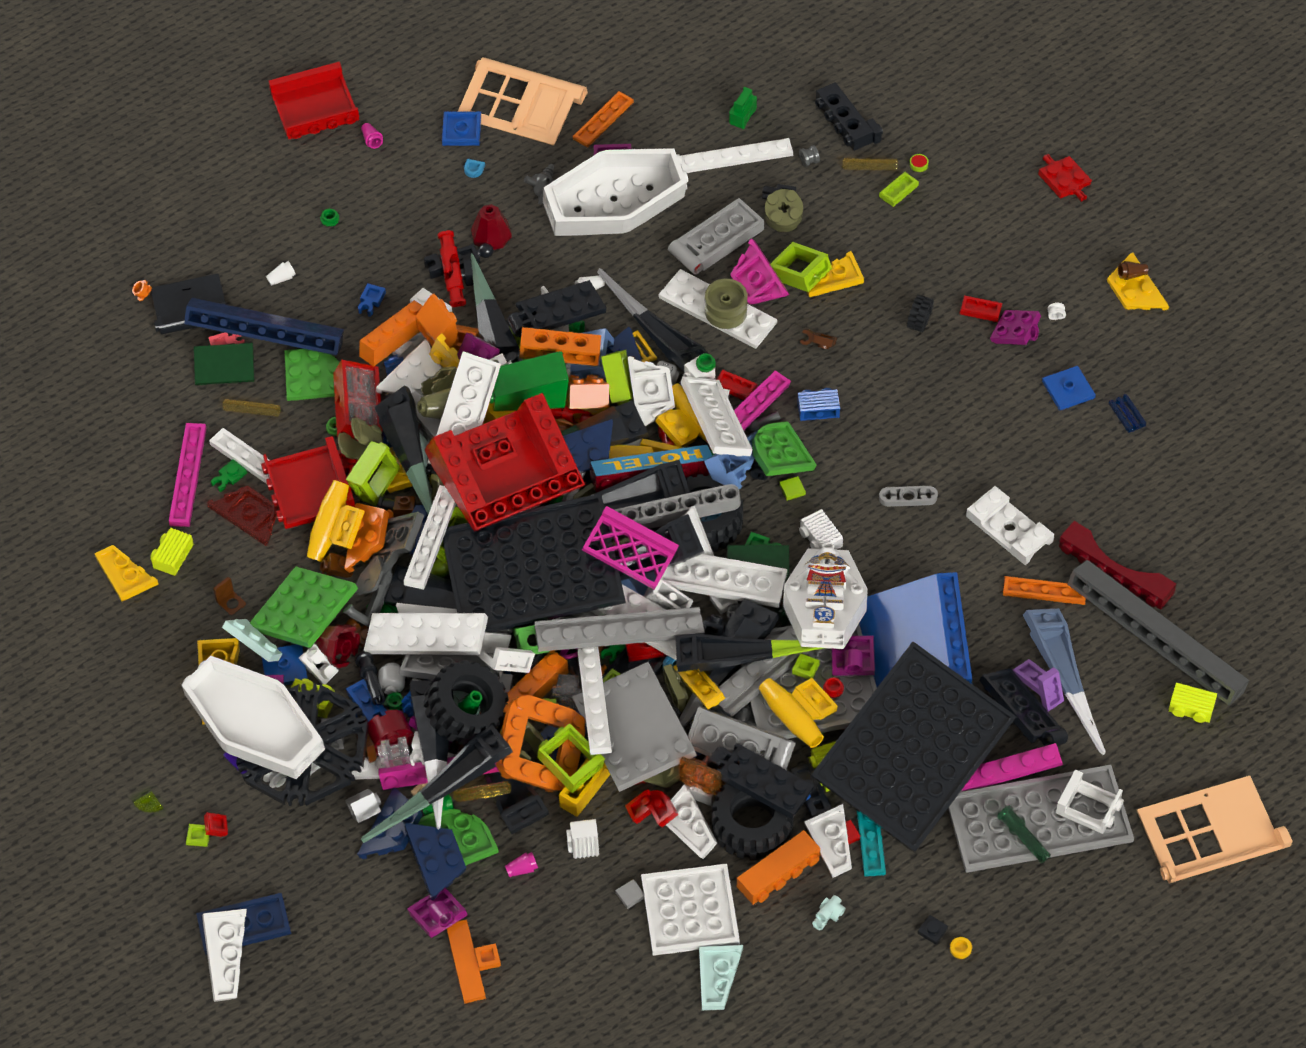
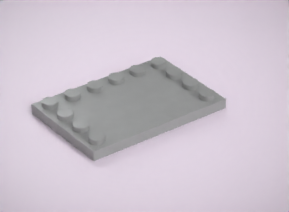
M649 662L603 682L612 753L601 755L605 758L604 763L619 792L697 756ZM582 692L572 698L580 715L585 718L586 725Z

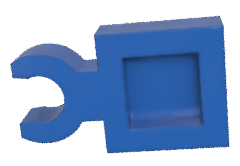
M367 283L360 297L359 314L363 310L368 309V316L371 317L373 315V306L379 307L386 294L385 288Z

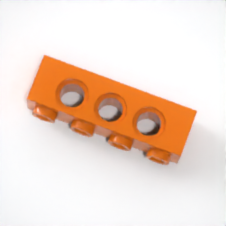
M522 327L519 358L531 359L562 351L565 363L598 366L601 335Z

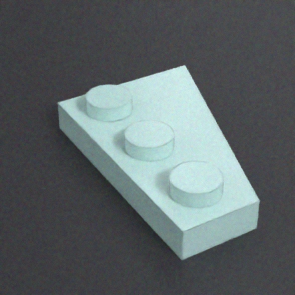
M247 619L225 621L222 627L224 630L268 662L279 661L282 653L277 649V646L254 628Z

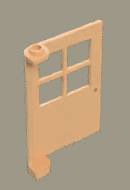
M482 57L476 63V71L458 112H474L471 109L478 93L495 97L496 101L489 116L481 114L482 125L554 146L573 102L582 105L588 91L585 86ZM488 71L506 76L499 94L481 89ZM510 77L528 82L521 100L503 95ZM501 99L519 104L512 122L493 117Z
M1251 776L1137 809L1139 818L1161 866V876L1168 883L1290 847L1293 842L1285 826L1274 829ZM1201 804L1210 826L1189 831L1180 810ZM1176 812L1185 833L1163 839L1155 818ZM1213 830L1222 852L1201 858L1192 836ZM1187 838L1196 860L1175 866L1166 844Z

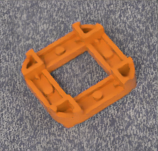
M524 695L513 699L503 710L506 714L501 736L510 745L513 752L496 762L501 776L505 779H514L546 789L545 792L563 790L564 784L545 765L519 757L527 721L531 719L556 728L562 726L565 728L568 724H571L585 737V718L571 708L535 696ZM567 739L559 746L555 762L571 777L577 772L581 751Z

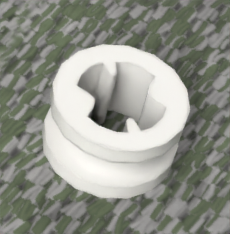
M1053 303L1048 306L1049 319L1058 320L1065 318L1064 304Z

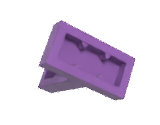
M1028 659L1013 669L1024 684L1041 696L1042 706L1048 712L1064 701L1059 671L1054 667L1046 672Z

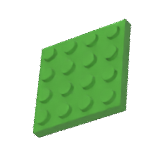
M295 567L251 620L250 624L261 634L311 648L358 588L353 582Z

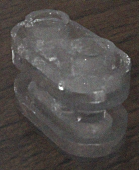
M406 736L397 738L398 744L390 745L389 739L381 741V745L377 746L381 766L385 765L386 768L394 767V761L402 760L403 765L411 764Z

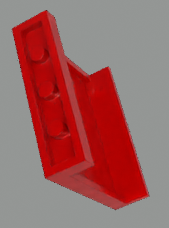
M340 62L268 81L271 96L288 139H299L303 135L317 134L321 130L335 129L340 125L353 124L360 120L358 107L354 105L342 74Z
M333 436L325 438L326 445L270 461L267 460L266 454L263 455L262 471L264 475L268 474L269 479H266L268 490H273L274 494L271 495L274 507L278 506L279 510L276 511L279 523L283 522L285 529L315 521L321 502L333 480L349 485L346 481L347 477ZM349 486L346 505L355 507L354 498Z

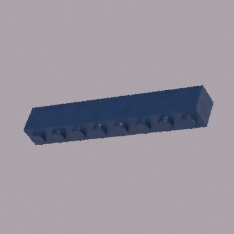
M191 298L187 304L184 324L332 355H338L344 329L196 298Z

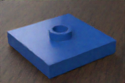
M444 112L442 146H480L481 112Z
M1078 366L1042 378L1044 386L1059 411L1095 398L1094 391Z
M301 645L278 647L277 649L282 653L279 661L268 662L262 657L264 675H284V685L293 684L295 678L300 680L308 679L306 666L299 659L303 654Z

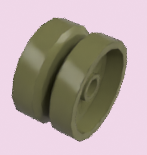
M720 279L711 283L705 291V316L713 326L720 329H731L742 324L747 317L748 294L746 288L740 282L733 279Z

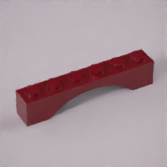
M1073 521L1060 536L1059 547L1065 554L1075 556L1081 564L1089 560L1134 595L1146 600L1149 606L1157 607L1161 610L1174 595L1177 583L1160 573L1139 572L1114 562L1099 548L1091 530L1078 522Z

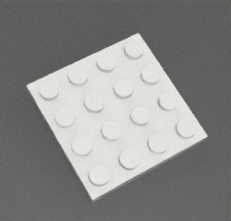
M727 864L641 874L653 956L699 950V947L740 945Z

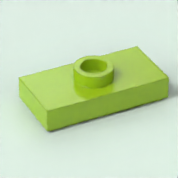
M904 172L879 193V197L894 207L919 186V181Z

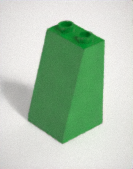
M562 351L500 366L489 402L492 403L494 411L517 410L524 400L543 393L550 409L565 408L569 378Z

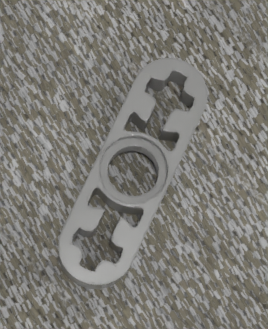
M932 486L885 487L879 493L880 503L887 507L933 505L938 497L936 488ZM909 493L912 494L914 498L911 500H906L903 498V495ZM926 493H930L931 498H927ZM886 494H890L891 499L888 500Z

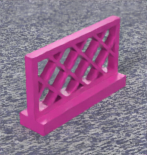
M606 506L582 551L655 590L679 545ZM601 524L609 526L612 533L602 535L600 531ZM626 535L630 543L620 545L617 536ZM613 537L616 546L606 548L603 539ZM600 540L602 549L596 551L590 548L589 545L593 541ZM641 544L646 546L648 553L638 555L635 546ZM632 547L634 556L624 558L622 549ZM618 550L621 559L615 561L610 559L608 552ZM660 554L667 558L665 563L656 565L654 555ZM650 557L653 566L643 568L640 559ZM636 560L639 569L632 571L627 567L626 562ZM654 570L657 577L656 580L653 582L647 579L644 572Z

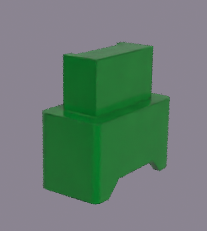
M743 87V92L729 111V124L744 129L750 117L757 109V96L752 95V89Z

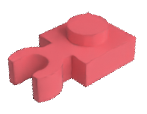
M226 332L208 337L211 345L245 343L244 340H236L241 335L232 334V336H228Z

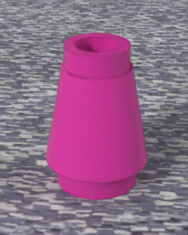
M370 123L363 124L361 131L366 145L373 149L379 148L383 143V135Z
M525 852L505 865L509 877L532 873L538 868L533 853L527 854Z

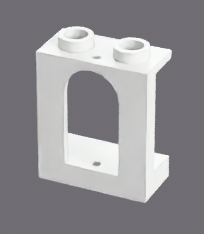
M485 632L481 653L477 655L494 670L530 672L535 656L534 652L531 650L508 648L511 634ZM487 653H493V658L489 656Z
M1075 770L1057 803L1056 814L1104 834L1106 828H1111L1115 820L1113 814L1115 811H1120L1124 800L1121 799L1123 790L1119 789L1117 795L1083 781V773ZM1078 792L1105 804L1109 808L1105 818L1101 820L1095 819L1070 808L1069 806L1075 794Z

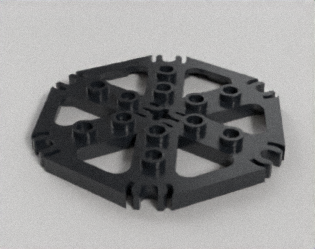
M298 684L288 689V692L323 740L325 750L312 763L336 776L334 783L317 791L309 790L311 763L297 779L287 776L285 790L277 791L261 781L264 775L273 770L237 757L236 764L239 772L247 770L246 773L242 774L245 783L285 805L286 799L289 806H292L294 799H298L299 805L303 806V798H306L305 804L307 806L350 785L351 781H355V777L351 772L357 771L361 773L360 766L364 768L369 725L365 716L357 718L363 714L362 709L358 704L320 685L318 691L316 684H313V689L307 691L306 684H302L301 688ZM322 701H329L344 710L343 713L317 725L319 704ZM354 733L358 735L357 751L354 757H349L328 745L349 734Z

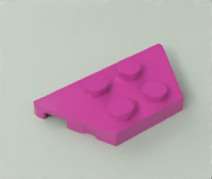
M750 239L748 242L750 244L745 255L742 254L740 256L738 264L730 274L733 280L740 282L746 288L748 294L747 302L749 304H757L788 296L789 292L755 240Z

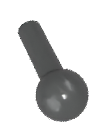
M775 412L761 419H755L745 430L753 433L759 430L760 427L781 419L778 412Z

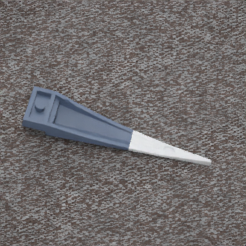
M1060 609L1026 610L1023 617L1031 630V638L1050 669L1054 667L1059 671L1064 694L1096 748L1104 755L1106 751L1090 712L1079 676L1068 624Z

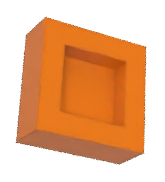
M496 943L474 948L479 971L501 967Z

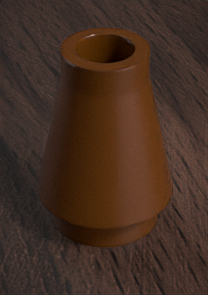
M1124 261L1118 265L1120 279L1129 280L1148 274L1147 264Z

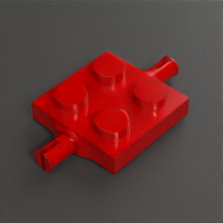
M1049 154L1045 155L1043 161L1048 165L1039 169L1038 175L1061 199L1075 194L1081 202L1087 199V196L1081 190L1090 185L1092 180L1070 156L1054 161Z

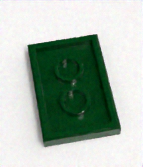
M253 343L194 346L195 385L254 382Z
M727 545V559L787 569L786 581L788 580L789 545Z

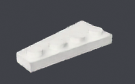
M246 909L205 913L202 915L214 1002L237 998Z

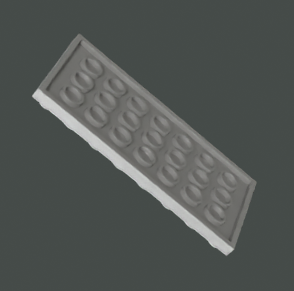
M1111 765L1078 770L1083 773V781L1117 795L1119 788ZM1073 771L962 791L950 805L948 812L964 869L968 873L1131 843L1134 841V836L1124 804L1120 811H1115L1113 814L1115 820L1111 828H1106L1104 834L1056 814L1057 803L1072 777ZM1078 792L1069 806L1074 810L1099 820L1104 819L1109 810L1105 804Z

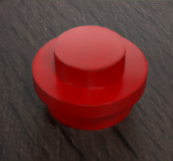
M832 677L823 684V690L830 698H837L843 694L844 685L838 678Z

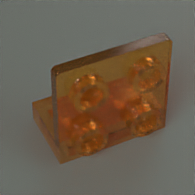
M681 757L680 781L689 787H697L709 795H716L717 792H721V787L726 782L721 780L720 771L707 767L706 762L694 757L691 759Z

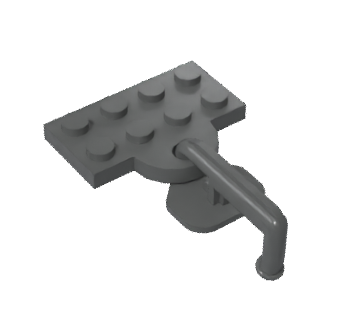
M414 512L388 519L384 547L367 560L370 563L362 571L356 584L358 589L355 593L358 595L373 592L366 613L363 614L356 610L353 604L347 605L343 613L369 627L372 613H380L392 581L391 568L396 563L400 554L411 552L415 547V539L423 525V514Z

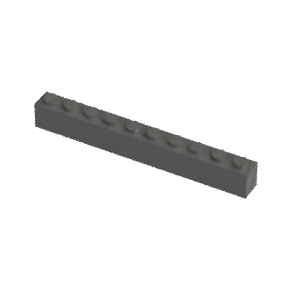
M1086 560L1072 571L1067 585L1207 690L1217 693V697L1227 705L1232 704L1244 693L1249 682L1246 677L1089 560Z

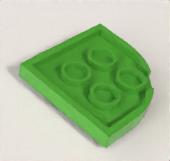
M308 349L285 350L287 401L335 397L333 373L340 362L331 354Z
M789 422L767 424L761 427L753 438V456L766 476L813 471L817 466Z
M458 809L442 811L440 828L452 829L465 865L499 853L490 830L480 818L474 814L463 813ZM434 813L422 817L418 825L436 827Z

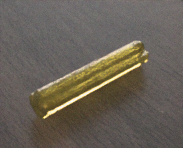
M844 158L842 167L844 170H898V160Z
M224 399L222 405L224 411L276 417L281 412L280 405Z
M508 781L457 789L453 792V799L457 802L509 794L511 792V784Z

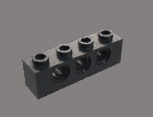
M836 82L816 90V107L824 111L826 120L833 123L836 133L843 136L847 147L850 146L855 151L873 143L874 131Z

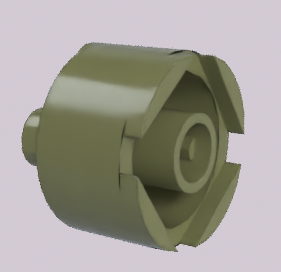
M780 189L768 195L765 203L766 223L779 232H789L796 229L803 217V203L799 195L794 190Z

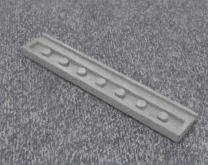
M700 607L536 621L534 624L538 652L676 640L675 636L695 633L704 634Z
M791 626L775 640H798ZM800 653L747 663L718 687L725 696V699L716 707L723 713L725 712L729 717L734 716L761 693L759 686L764 680L771 678L775 681L796 663Z

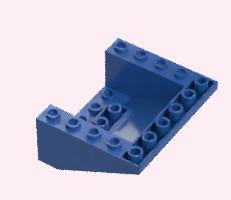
M957 572L934 574L867 597V609L859 625L862 636H874L875 675L873 676L876 687L881 684L913 641L972 684Z

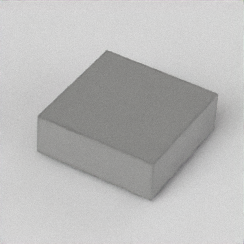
M634 879L615 890L617 896L627 909L644 899V893Z

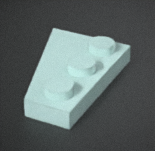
M743 945L699 947L702 1010L725 1009L743 951Z

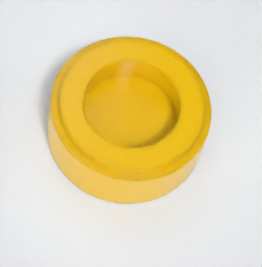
M957 937L950 944V952L955 958L965 959L972 952V944L965 937Z

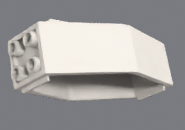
M673 148L605 150L592 156L544 187L543 204L554 235L620 234L629 232L645 223L685 196L688 176L686 171H682L680 155H676ZM651 185L653 190L648 191L646 187ZM616 196L617 201L613 202L610 198ZM580 207L581 211L575 212L574 208Z

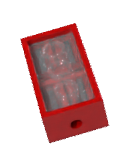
M341 360L333 373L337 437L339 433L345 432L355 439L351 428V420L355 417L366 421V424L369 426L376 425L381 428L380 420L375 410V406L381 402V394L376 392V387L380 384L379 367Z

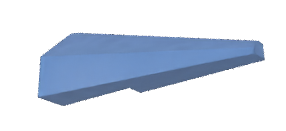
M758 430L746 436L751 447L753 438ZM753 452L751 456L715 454L704 462L713 480L723 485L733 484L738 489H741V482L747 477L745 473L751 468L755 458Z

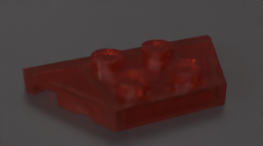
M247 485L235 492L224 494L222 499L214 502L212 499L207 502L208 508L265 546L268 545L277 517L276 511L279 510L278 506L274 507L272 501Z

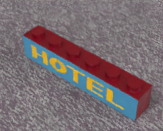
M708 445L591 461L590 479L595 491L600 492L655 466L680 460L685 478L690 476L694 478L698 474L708 476L710 473L704 461L712 457Z

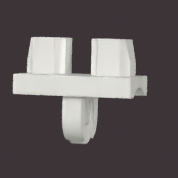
M313 644L311 648L299 657L300 661L306 666V669L321 684H327L338 672L336 667L331 665L316 644ZM317 664H324L320 669L316 667Z

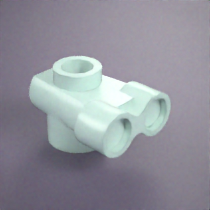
M833 895L831 899L827 897L824 899L819 907V912L816 914V919L812 923L814 928L822 930L829 919L835 922L839 920L838 917L842 916L846 908L840 904L842 900L838 896Z

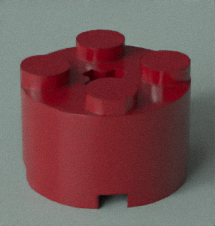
M388 710L385 711L386 715L380 717L378 714L368 722V734L374 744L377 756H389L392 754L393 757L403 754L404 749L412 743L414 734L402 711Z

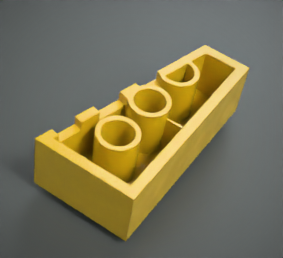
M237 638L197 641L199 664L213 656L237 665L240 652L239 640Z

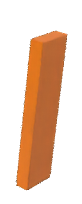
M618 91L573 135V140L588 148L634 103V99Z
M1005 576L1003 596L1085 605L1086 600L1084 596L1067 585L1068 583Z
M467 919L458 921L446 930L465 1004L486 999Z

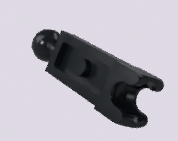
M483 243L477 250L474 244L457 249L460 269L464 268V260H471V253L474 255L477 263H480V256L483 258L492 256L493 247L488 243ZM436 253L424 258L425 268H429L430 279L444 275L441 254L437 255Z

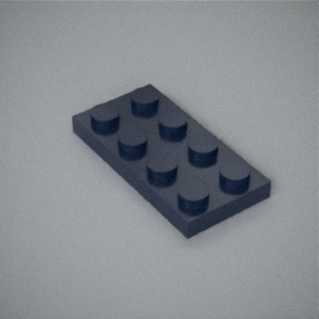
M282 893L196 913L205 955H207L202 919V915L205 913L246 909L242 946L290 935L291 931Z

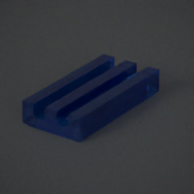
M1127 394L1123 395V398H1116V401H1109L1110 407L1128 433L1146 426V421ZM1117 404H1119V406L1124 411V413L1126 414V416L1128 417V419L1134 427H1131L1127 419L1124 417V415L1118 408Z

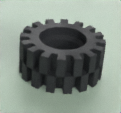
M919 294L916 296L908 317L907 328L924 332L932 313L934 299Z

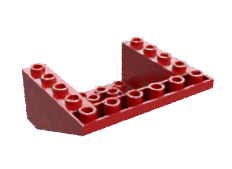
M543 393L524 400L515 412L454 436L452 430L434 436L424 449L434 471L474 532L585 485Z

